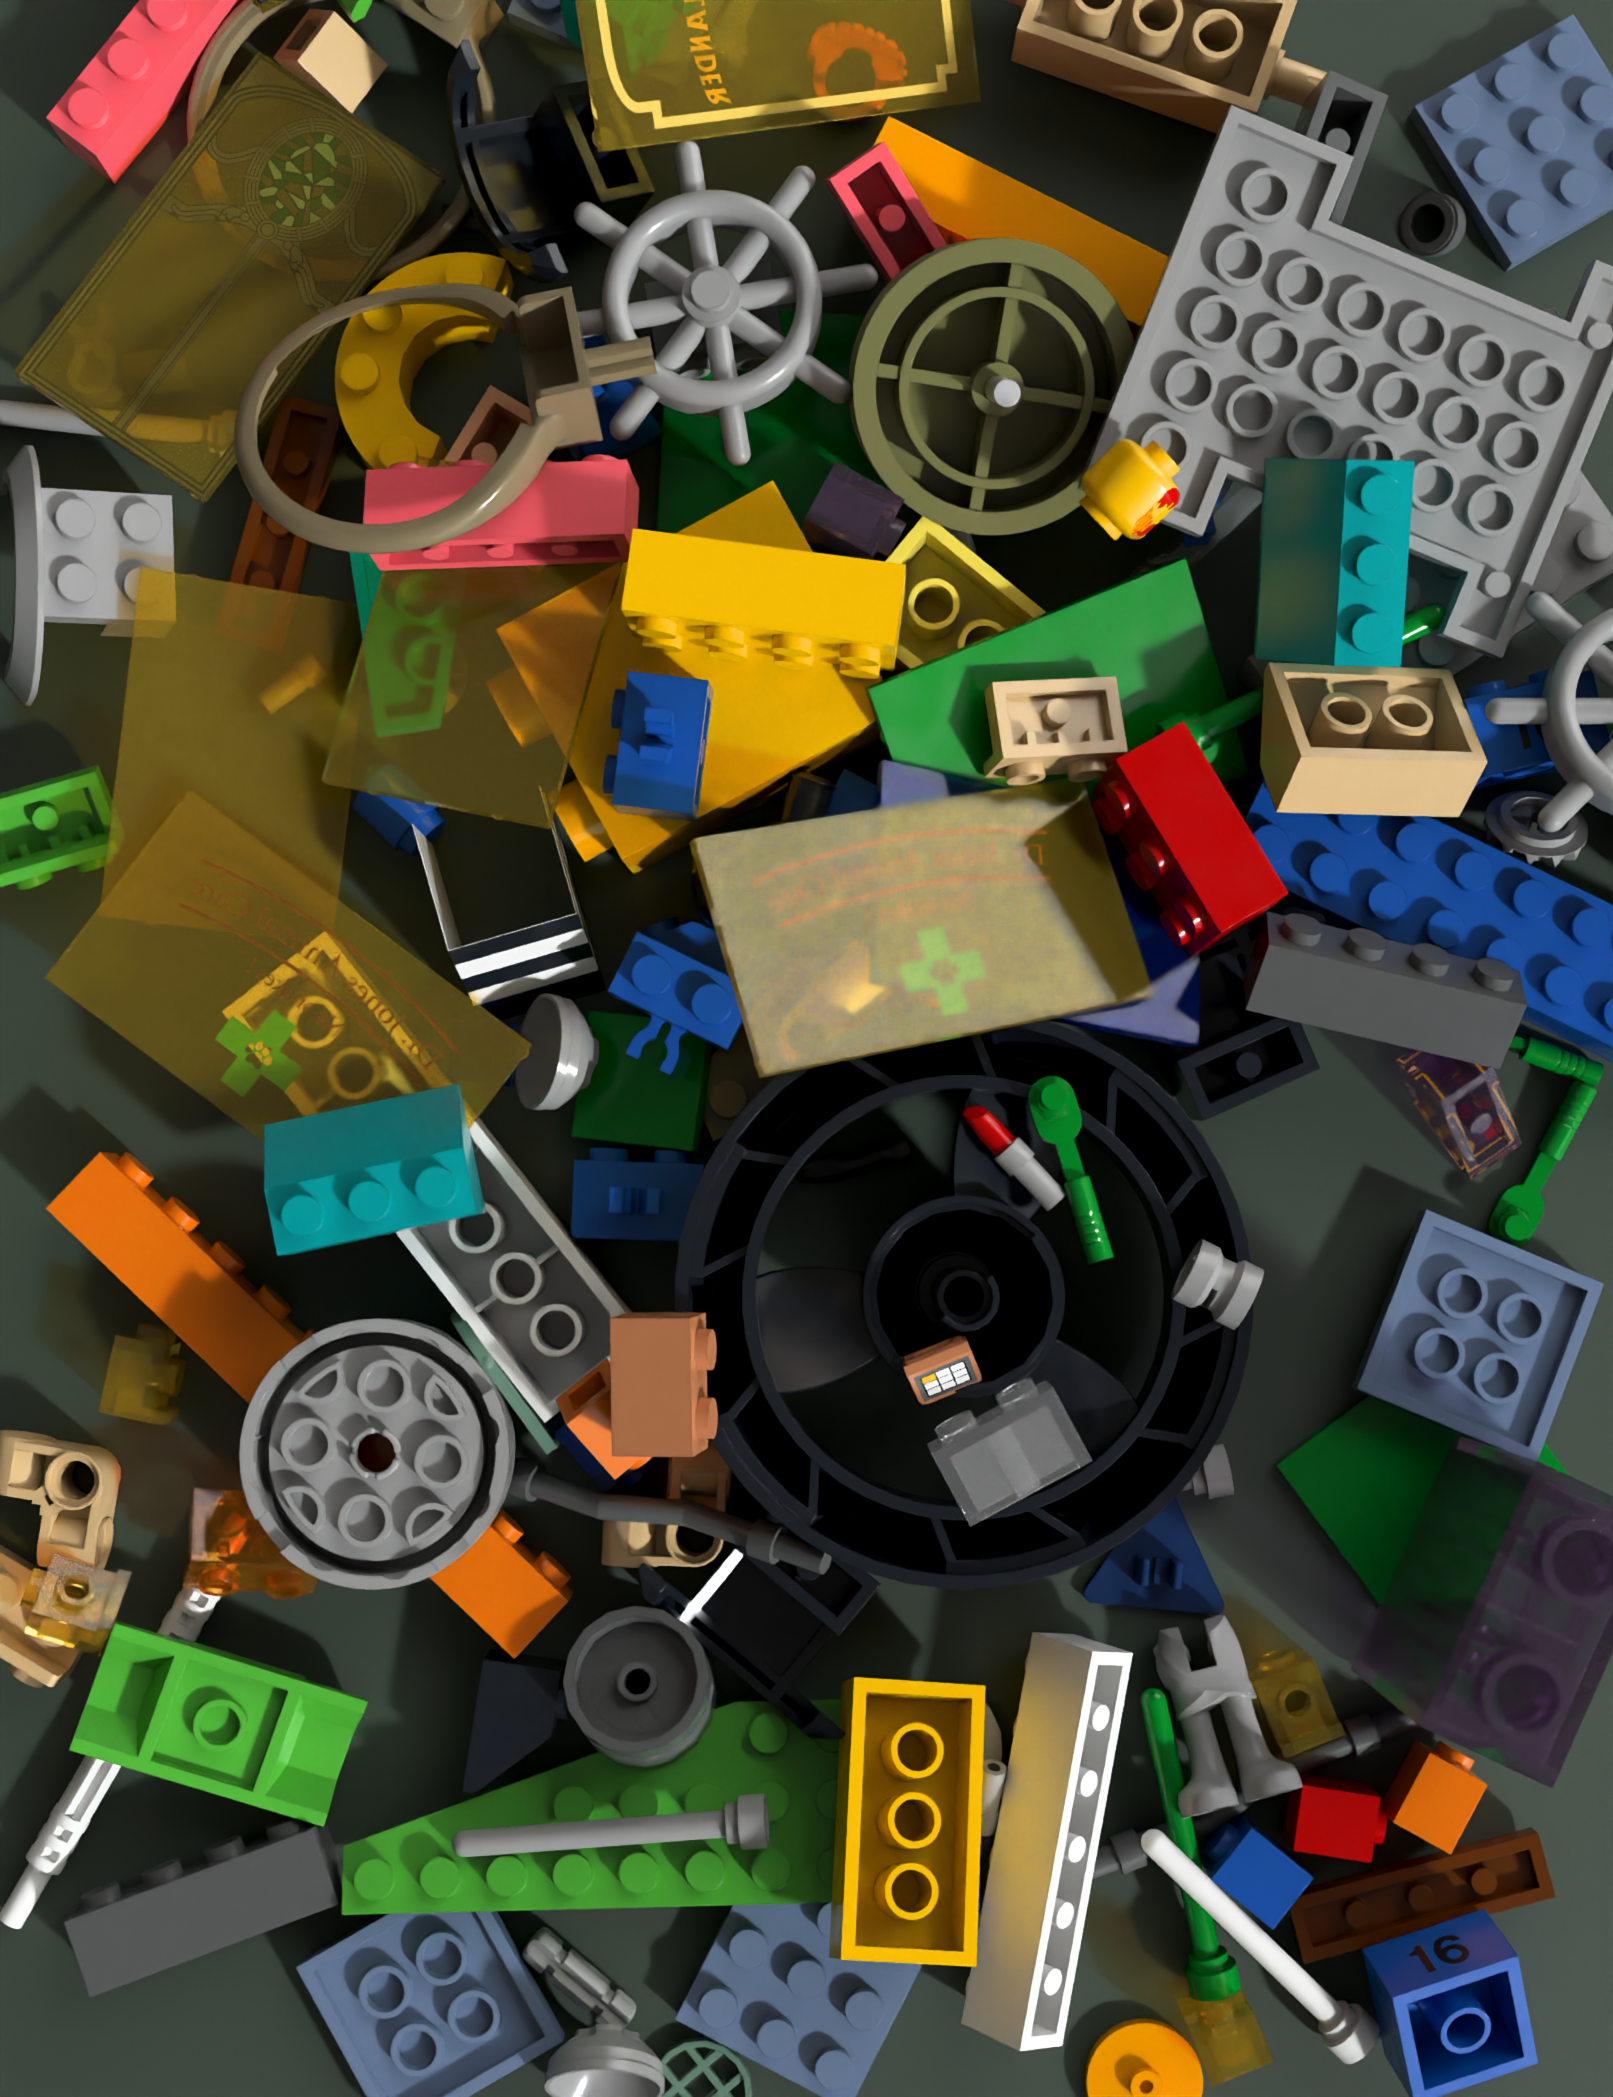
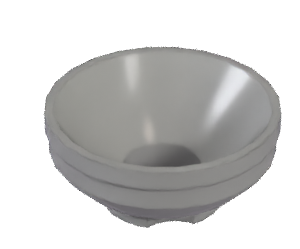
M541 994L533 1001L523 1020L516 1049L515 1082L519 1099L524 1107L538 1111L558 1109L579 1090L586 1089L591 1082L592 1072L598 1063L599 1041L598 1038L593 1036L592 1027L588 1026L586 1018L571 999L555 994Z
M596 2024L590 2028L576 2030L575 2037L567 2041L550 2057L547 2063L544 2087L545 2091L552 2097H661L665 2091L664 2067L653 2050L640 2040L638 2032L627 2030L623 2025Z

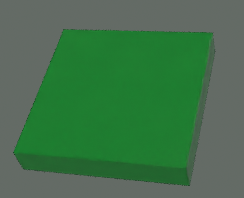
M587 1011L586 1021L588 1026L592 1027L593 1036L598 1038L599 1057L598 1063L592 1072L589 1086L577 1092L571 1137L699 1152L712 1045L689 1034H684L679 1044L680 1060L673 1075L670 1076L660 1071L659 1068L667 1056V1047L664 1042L671 1030V1025L665 1024L657 1040L648 1042L643 1048L640 1059L637 1060L627 1055L626 1051L634 1036L649 1025L651 1017Z

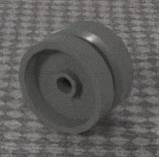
M631 1606L604 1614L586 1627L568 1653L563 1678L568 1711L595 1749L621 1765L647 1769L675 1762L699 1743L712 1722L717 1691L710 1662L706 1657L703 1647L687 1624L661 1609ZM650 1678V1686L644 1693L638 1695L630 1693L629 1690L634 1683L643 1686L644 1679Z

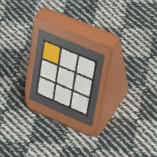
M961 1334L904 1356L905 1361H902L907 1378L918 1401L922 1405L956 1393L954 1390L979 1383L982 1379L966 1336H961Z

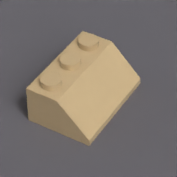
M1268 662L1264 671L1260 767L1276 813L1460 816L1488 761L1450 669L1330 666Z

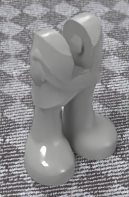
M1218 1615L1203 1620L1208 1637V1651L1210 1656L1213 1655L1215 1666L1191 1672L1189 1664L1191 1657L1189 1650L1183 1643L1179 1627L1159 1630L1158 1641L1153 1649L1156 1657L1157 1673L1165 1688L1171 1693L1176 1720L1181 1722L1190 1760V1781L1178 1794V1806L1182 1819L1239 1805L1209 1712L1219 1704L1221 1705L1231 1739L1245 1803L1303 1787L1295 1766L1276 1759L1271 1754L1263 1738L1252 1704V1699H1256L1257 1694L1253 1683L1249 1679L1237 1636L1225 1615Z

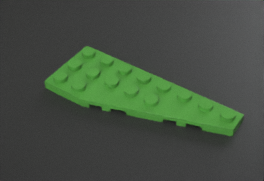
M841 1699L810 1700L840 1727ZM769 1701L733 1702L714 1709L712 1722L699 1743L675 1762L646 1769L618 1764L603 1753L597 1752L343 1846L342 1915L831 1903L839 1739H810ZM765 1793L768 1804L770 1844L769 1848L741 1850L740 1843L728 1844L727 1838L476 1857H460L452 1849V1839L461 1830L725 1810V1803L737 1802L738 1795Z

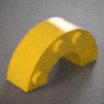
M455 252L439 254L410 263L386 277L367 295L412 286L458 283L490 288L510 299L514 283L506 259L480 253ZM437 304L395 305L351 316L342 335L337 352L335 392L344 427L369 470L388 469L390 465L400 462L415 463L424 468L440 467L448 452L441 437L420 425L412 415L410 398L413 380L425 360L446 345L466 340L493 343L499 329L496 324L473 312Z

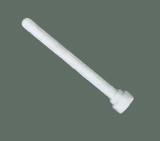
M1150 1829L1142 1835L1141 1846L1144 1852L1319 2020L1318 2027L1320 2032L1323 2033L1322 2040L1324 2045L1343 2063H1356L1371 2051L1379 2037L1380 2027L1360 2005L1355 2003L1348 2004L1344 2000L1336 2001L1162 1831Z

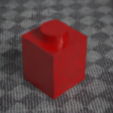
M1305 1773L1299 1774L1303 1787L1287 1793L1282 1837L1292 1850L1372 1863L1374 1844L1381 1845L1383 1843L1387 1827V1810L1385 1805L1380 1804L1381 1797L1367 1783Z

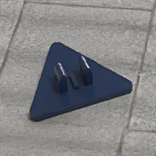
M1176 1497L1152 1521L1126 1541L1112 1548L1083 1589V1595L1090 1603L1212 1615L1222 1613L1225 1607Z

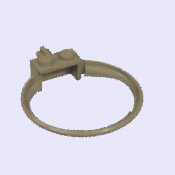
M244 0L228 15L210 39L193 77L187 110V142L189 150L213 120L214 105L219 85L228 64L241 44L255 29L269 19L295 7L323 0H268L261 5L257 0ZM383 0L456 49L461 45L462 40L469 39L481 67L475 87L476 125L497 122L496 98L491 78L481 53L504 16L496 1ZM206 151L193 168L194 176L207 206L235 207L222 182L217 163L212 160L208 151ZM463 183L451 205L432 228L410 245L393 253L372 281L388 277L402 267L427 257L447 240L458 228L472 207ZM220 224L224 231L243 250H246L256 236L246 228ZM268 244L257 260L278 272L295 278L289 264L280 251ZM307 258L315 283L329 285H352L369 263L326 262Z
M458 283L397 288L358 297L334 306L300 325L277 344L260 363L246 386L236 414L234 451L237 466L245 486L263 511L280 526L311 543L334 550L364 554L399 553L438 545L481 526L512 504L535 479L553 450L602 441L603 437L593 386L657 373L650 336L586 349L571 286L525 295L518 300L517 304L507 296L490 288ZM404 304H437L456 307L478 314L490 320L511 336L515 334L525 345L519 347L533 427L521 423L511 442L491 469L472 489L449 506L427 516L391 524L344 522L319 515L294 502L276 486L264 469L257 446V426L263 400L269 387L278 375L276 368L294 349L323 329L351 316L382 307Z

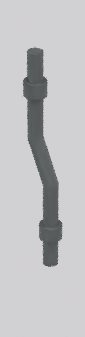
M522 1457L515 1459L513 1475L507 1494L528 1502H533L539 1498L598 1520L685 1526L746 1548L747 1555L769 1564H776L781 1560L821 1575L826 1573L832 1560L830 1555L803 1539L789 1535L786 1526L763 1518H759L754 1523L691 1500L605 1494L550 1475L542 1464Z
M1413 1700L1372 1717H1369L1364 1712L1343 1720L1340 1723L1341 1729L1273 1756L1276 1759L1293 1764L1298 1773L1301 1774L1349 1754L1358 1759L1381 1750L1382 1741L1426 1724V1720L1420 1705L1416 1700ZM1239 1781L1234 1784L1239 1805L1192 1817L1196 1839L1217 1831L1226 1821L1230 1822L1256 1802L1245 1803ZM1166 1822L1139 1833L1130 1828L1108 1837L1110 1844L1097 1850L1092 1880L1119 1869L1125 1875L1147 1866L1146 1859L1149 1856L1142 1849V1835L1147 1830L1158 1829L1169 1838Z

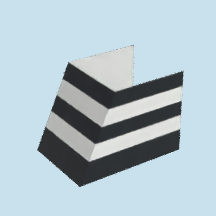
M541 787V793L576 913L479 942L461 946L433 844L412 824L447 950L483 1026L527 1013L533 1001L544 993L555 994L574 1000L606 990L556 814Z

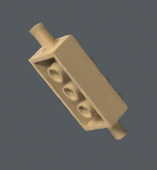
M1003 0L1021 7L1020 14L1022 15L1016 30L1012 62L1216 134L1226 111L1231 105L1256 115L1261 100L1267 101L1269 95L1303 106L1305 99L1327 74V72L1284 57L1285 50L1280 49L1297 0Z

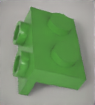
M99 765L0 793V887L14 884L17 890L30 889L49 881L53 877L52 872L76 866L78 872H87L101 868L114 860L113 854L119 852L125 833Z

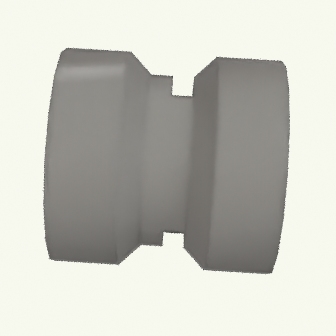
M1200 1239L1192 1249L1179 1273L1171 1299L1189 1308L1202 1306L1211 1311L1215 1321L1235 1330L1246 1316L1258 1293L1264 1276V1270L1245 1260L1234 1263L1224 1258L1220 1247Z

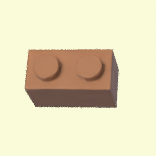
M627 1312L610 1318L612 1456L694 1457L708 1448V1439L715 1438L718 1425V1410L715 1398H707V1370H713L715 1367L717 1343L714 1330L706 1329V1312Z

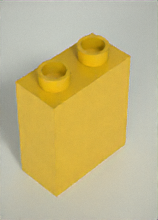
M773 480L675 533L813 552ZM623 562L497 631L516 667L487 682V685L506 722L524 751L552 735L557 740L577 779L548 794V797L584 862L615 847L621 860L633 874H636L784 793L790 778L788 774L802 771L817 775L879 741L880 731L865 688L883 681L881 674L876 679L851 677L839 672V664L814 661L813 669L811 670L789 669L775 665L774 656L750 652H748L746 661H729L709 656L708 647L682 644L681 652H662L642 646L643 638L633 637L621 611L628 562ZM628 671L708 680L711 685L713 699L697 822L618 813L612 805L613 795L603 793V775L608 754L618 755L621 729H612L611 726L614 693L616 689L626 690Z

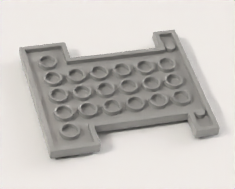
M1231 105L1224 115L1082 477L1118 441L1122 439L1133 440L1144 449L1154 440L1180 468L1171 478L1179 489V502L1160 523L1198 538L1203 536L1225 478L1263 493L1265 458L1415 461L1409 553L1460 573L1446 608L1444 619L1436 635L1493 659L1503 658L1613 391V266L1599 260H1594L1587 264L1565 320L1387 246L1329 221L1353 161V156ZM1080 479L1077 489L1083 491Z

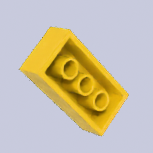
M633 528L621 611L633 637L643 638L642 646L648 649L662 652H681L682 644L708 647L709 656L723 660L746 661L748 652L772 655L774 656V664L784 668L811 670L813 669L814 661L839 664V672L847 676L876 679L879 678L880 670L894 672L905 596L906 564Z
M853 1677L842 1682L840 1728L846 1734L842 1739H839L829 1958L977 1967L986 1686Z

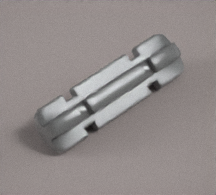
M542 1927L526 1944L522 1953L523 1959L539 1973L546 1970L550 1974L548 1981L587 2014L593 2010L597 2014L596 2022L599 2024L623 2025L625 2028L635 2015L637 2007L635 2002L619 1988L612 1991L609 1988L611 1981L572 1948L568 1952L562 1948L564 1941L549 1928Z

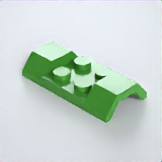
M115 1621L69 1751L324 1827L341 1767L354 1731L366 1709L368 1698L306 1680V1676L181 1637L180 1640Z

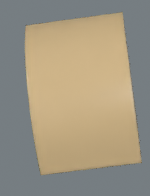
M309 9L273 57L307 89L337 109L350 114L354 112L388 66L335 11Z

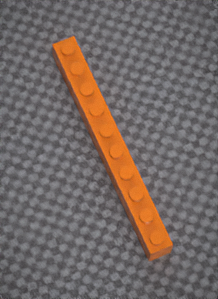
M99 1152L45 1209L250 1404L258 1386L276 1362L317 1332L310 1329L304 1334L287 1317L292 1312L291 1306L271 1287L264 1284L258 1290L241 1273L246 1264L229 1246L220 1240L212 1246L195 1229L200 1220L183 1202L174 1196H171L168 1201L164 1200L149 1185L155 1178L154 1175L137 1158L128 1152H125L122 1157L116 1153ZM380 1433L365 1436L358 1448V1457L361 1464L374 1472L387 1470L396 1456L391 1441ZM500 1508L489 1528L469 1550L456 1561L429 1578L515 1659L567 1604L574 1592L566 1585L571 1579L567 1570L547 1552L543 1551L537 1557L519 1540L524 1534L523 1529L508 1513Z

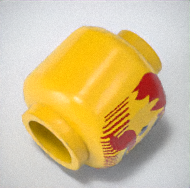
M1122 439L1113 445L1084 473L1081 479V486L1086 496L1079 503L1114 541L1122 534L1133 540L1141 539L1178 504L1180 499L1179 489L1171 478L1180 468L1154 440L1143 449L1133 440Z

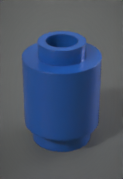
M379 763L373 765L360 776L352 788V791L357 795L352 804V809L393 849L398 851L403 848L411 857L420 853L412 824L431 843L439 836L447 824V820L438 813L440 805L397 763L390 764L385 768Z

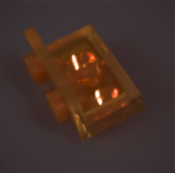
M194 1488L190 1499L188 1561L183 1572V1587L199 1589L202 1593L210 1596H227L237 1591L265 1592L269 1597L275 1599H293L314 1591L318 1578L304 1572L280 1553L281 1550L267 1535L258 1519H254L244 1491Z

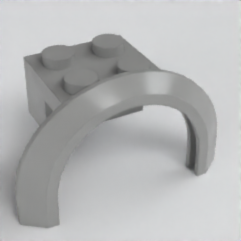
M24 445L6 467L0 480V495L10 493L14 534L13 629L10 654L4 667V680L24 706H31L36 698L40 681L44 622L100 624V636L165 638L176 622L172 495L41 488L36 451L34 446Z

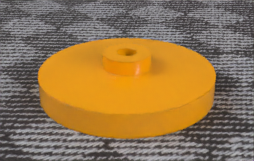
M1137 2018L1113 2026L1097 2040L1087 2059L1085 2086L1088 2097H1202L1203 2074L1193 2047L1178 2030L1158 2020Z

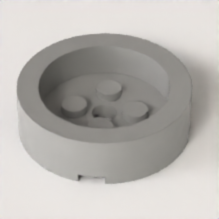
M400 1318L361 1319L340 1323L311 1335V1337L294 1347L281 1360H278L268 1371L258 1386L244 1419L239 1450L240 1475L245 1497L254 1519H258L267 1535L281 1550L280 1553L291 1563L320 1580L338 1586L366 1590L391 1589L424 1580L443 1570L469 1550L489 1528L506 1498L515 1464V1431L507 1400L467 1345L436 1327L417 1321ZM380 1433L387 1437L394 1447L395 1459H393L391 1466L385 1471L374 1472L368 1470L359 1460L358 1448L360 1442L369 1434Z

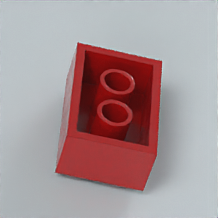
M1184 721L1115 759L1091 793L1095 798V801L1092 802V807L1098 822L1109 835L1117 834L1129 854L1126 857V865L1133 880L1143 891L1151 890L1163 910L1159 914V918L1164 931L1177 947L1184 945L1191 957L1257 920L1289 894Z

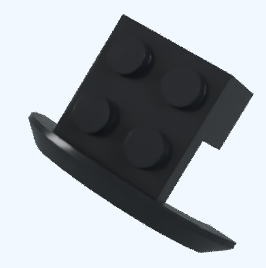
M469 39L462 40L449 70L446 104L449 137L456 166L468 200L484 232L495 248L526 278L538 283L559 281L568 273V270L557 244L593 237V235L575 222L574 211L580 203H593L629 228L655 193L654 187L606 77L552 86L534 115L476 125L475 87L481 67Z
M1296 907L1276 912L1285 916L1291 913L1304 914L1316 919L1320 924L1326 921L1324 915ZM1264 917L1253 921L1193 957L1185 949L1110 984L1098 992L1087 1017L1090 1024H1094L1121 1012L1123 1008L1135 1002L1175 1097L1191 1120L1205 1121L1320 1069L1301 1023L1245 1010L1243 975Z
M766 1509L757 1518V1520L763 1518L783 1525ZM788 1529L789 1535L800 1538L794 1532ZM735 1545L694 1597L689 1599L646 1563L641 1564L639 1575L642 1596L648 1602L687 1624L696 1639L758 1691L810 1739L836 1740L843 1738L846 1733L793 1687L792 1684L834 1632L839 1636L881 1583L866 1571L833 1557L825 1574L821 1575L781 1560L776 1564H769L748 1556L746 1548Z

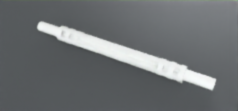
M229 1518L200 1570H192L185 1581V1586L182 1591H179L171 1610L164 1617L162 1625L157 1632L158 1634L180 1640L181 1637L190 1641H196L202 1631V1626L209 1619L216 1602L220 1600L225 1591V1587L221 1583L251 1534L252 1528L238 1519ZM89 1756L84 1757L61 1799L51 1811L47 1823L40 1830L36 1842L32 1844L26 1854L29 1864L0 1912V1921L5 1925L15 1929L22 1928L51 1876L59 1875L62 1872L69 1855L76 1848L80 1836L87 1829L91 1822V1817L121 1766Z

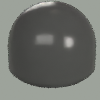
M1424 192L1414 197L1404 208L1399 223L1400 237L1406 248L1416 255L1424 257L1444 256L1453 251L1463 239L1466 230V215L1460 203L1453 197L1440 192ZM1441 209L1445 218L1444 229L1436 240L1424 243L1416 235V222L1426 211Z

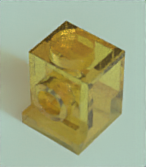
M138 1324L136 1333L115 1335L99 1407L100 1413L157 1425H165L177 1421L180 1408L168 1406L169 1396L175 1398L179 1394L186 1364L184 1359L178 1358L181 1343L175 1342V1332L165 1327Z
M53 1554L47 1570L43 1571L33 1568L19 1606L31 1609V1613L23 1633L100 1657L112 1631L132 1572L119 1569L116 1574ZM67 1595L78 1598L79 1600L72 1599Z
M1285 1647L1272 1651L1257 1660L1259 1668L1248 1672L1249 1679L1253 1683L1257 1694L1255 1701L1271 1742L1285 1759L1346 1735L1341 1722L1336 1716L1315 1660L1305 1650L1295 1653L1293 1647ZM1294 1690L1304 1691L1306 1695L1305 1705L1288 1711L1285 1707L1287 1695Z
M1242 1989L1234 1996L1230 1995L1220 2001L1200 2002L1192 1999L1190 1995L1176 2000L1212 2087L1274 2062L1254 2011Z

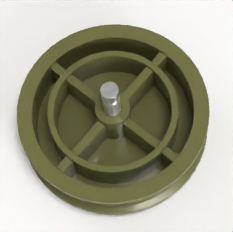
M978 238L940 247L920 257L897 274L879 293L859 327L853 344L848 370V382L852 388L848 404L856 438L864 456L882 482L907 506L939 525L979 535H1010L1045 526L1078 508L1081 505L1079 501L1086 496L1084 491L1077 489L1133 348V335L1123 312L1107 288L1088 269L1060 251L1042 244L1009 238Z

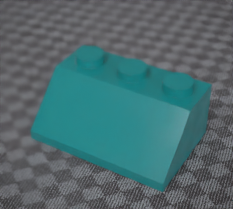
M1306 458L1264 459L1254 659L1330 666L1401 667L1415 461Z
M460 1084L264 1125V1192L277 1256L298 1254L485 1214L486 1209Z

